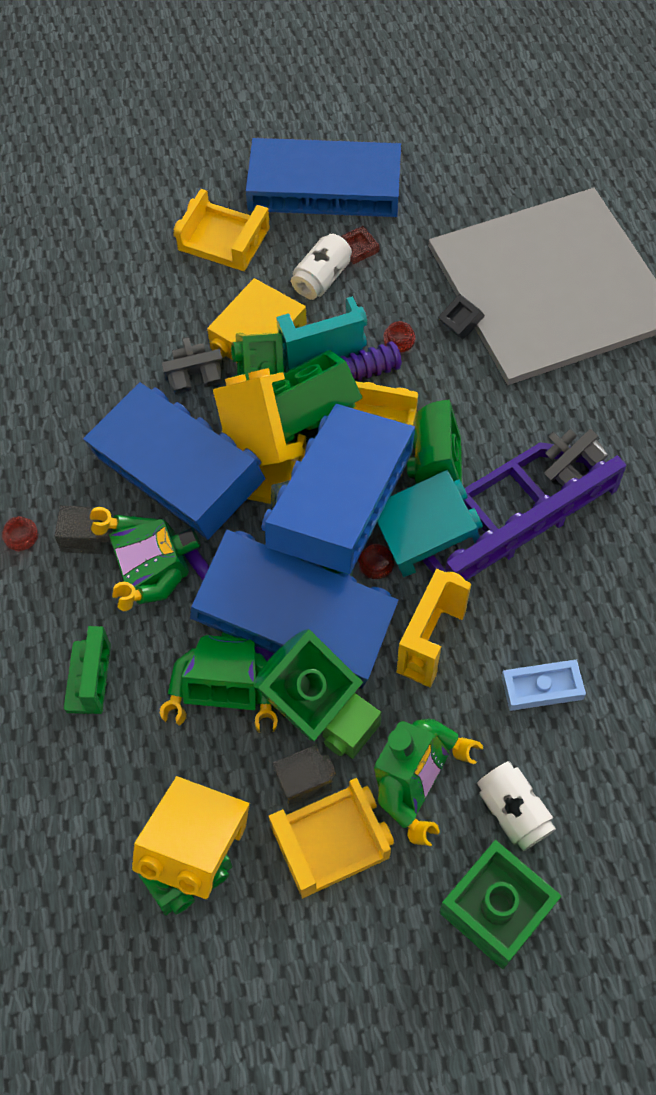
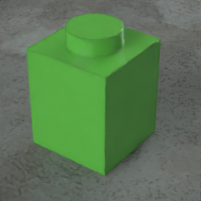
M354 693L323 730L325 745L338 756H342L345 753L354 759L381 725L382 712Z

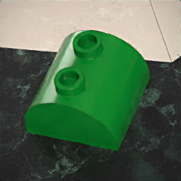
M450 399L430 403L422 407L415 416L413 443L415 457L409 458L407 472L409 478H415L417 484L448 470L453 481L460 479L462 483L461 434Z
M306 629L293 636L276 651L258 673L253 686L310 741H315L361 686L363 681L310 629Z

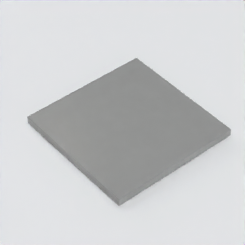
M595 188L429 239L428 247L456 296L461 294L485 315L474 328L507 385L656 335V278Z

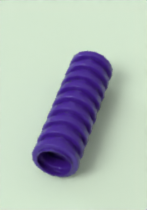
M393 341L388 342L387 346L380 344L377 346V349L369 347L368 352L359 350L357 355L353 352L349 353L347 358L344 355L340 356L347 362L352 376L357 382L361 381L364 376L366 379L371 378L372 374L379 376L382 371L390 373L391 368L399 370L402 364L399 349Z

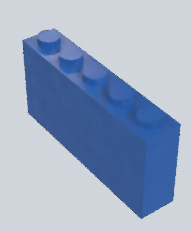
M252 138L246 185L248 211H253L256 205L268 208V212L397 217L401 143Z
M141 382L83 438L98 459L207 540L266 479L259 467L261 464L260 459L247 448L244 451L240 450L227 434L222 432L218 435L203 418L198 417L194 419L183 405L178 402L173 405L158 388L154 387L151 390Z
M335 404L329 416L324 415L321 419L317 436L309 439L302 461H296L288 485L283 484L277 496V503L273 510L268 509L264 515L262 531H265L266 548L350 575L412 454L415 426Z
M226 529L191 606L190 619L236 638L251 639L255 642V646L276 653L279 648L299 632L310 629L363 681L359 687L363 689L369 679L398 599L391 597V594L385 589L379 587L369 588L359 584L354 577L348 574H335L323 569L321 565L266 548V545L255 541V538L246 532H232Z

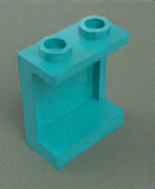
M353 296L346 298V314L295 328L289 313L276 317L277 333H282L283 365L286 372L328 350H331L339 357L344 355L347 358L349 353L353 352L357 355L359 350H363V347L367 346L364 326H367L366 313L362 306H357Z
M448 470L389 497L377 521L403 577L416 573L413 564L468 538H472L475 544L480 537L478 529L483 527L475 508L467 509L463 501L468 498L460 479L453 481Z

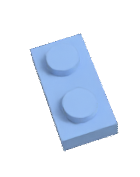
M577 659L503 670L501 675L509 711L584 700L586 695Z

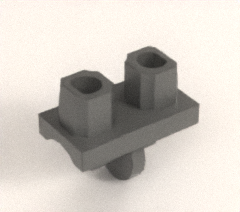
M189 337L182 338L184 348L172 350L174 360L162 362L165 381L169 380L175 394L191 391L189 375L200 372L204 387L221 384L222 356L220 349L206 352L204 343L191 346Z
M571 429L561 438L553 431L548 437L555 444L545 453L551 460L561 451L564 454L544 473L551 481L557 480L564 486L572 478L580 479L583 477L572 466L581 456L594 466L596 463L604 461L608 454L598 442L599 436L592 429H589L571 448L568 445L577 437Z

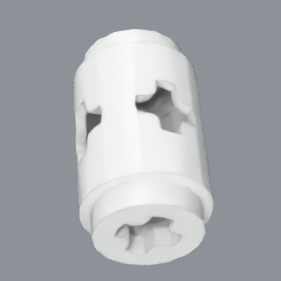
M336 234L322 237L294 269L293 277L291 278L294 289L300 295L310 300H314L317 296H322L349 264L352 255L349 244Z
M510 762L498 766L477 782L482 790L479 795L492 814L498 818L500 826L513 845L518 844L522 851L529 849L556 830L551 822L553 817L541 799L535 796L533 788L518 767L513 768ZM507 798L523 799L524 803L519 807L522 814L516 818L512 813L507 814L505 810V800Z

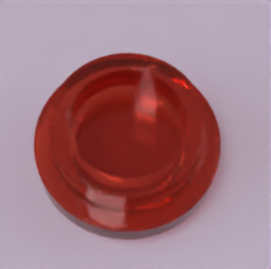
M397 321L390 324L385 330L383 342L387 346L388 342L393 341L401 353L410 350L414 346L416 336L408 323Z
M21 516L13 517L4 525L2 538L8 548L15 551H23L35 544L38 539V529L30 519Z
M370 545L359 556V568L368 578H385L394 568L393 554L383 545Z

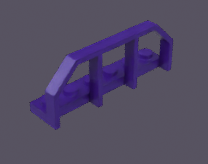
M540 442L464 488L468 498L463 501L468 510L475 508L483 525L481 529L485 532L478 538L476 544L466 550L461 548L452 553L447 559L445 569L434 555L423 559V562L433 574L436 569L444 572H455L465 580H468L504 556L508 560L514 557L517 548L553 525L560 528L564 525L566 517L607 491L611 494L615 493L618 490L627 465L618 455L607 462L600 461L594 466L581 456L576 462L583 463L589 469L588 474L580 479L572 478L564 484L558 493L550 497L545 495L522 469L523 466L538 457L549 458L545 452L554 444ZM561 451L554 459H559L564 452ZM511 475L532 498L535 504L532 509L524 514L521 512L514 514L506 521L503 527L498 529L472 498Z

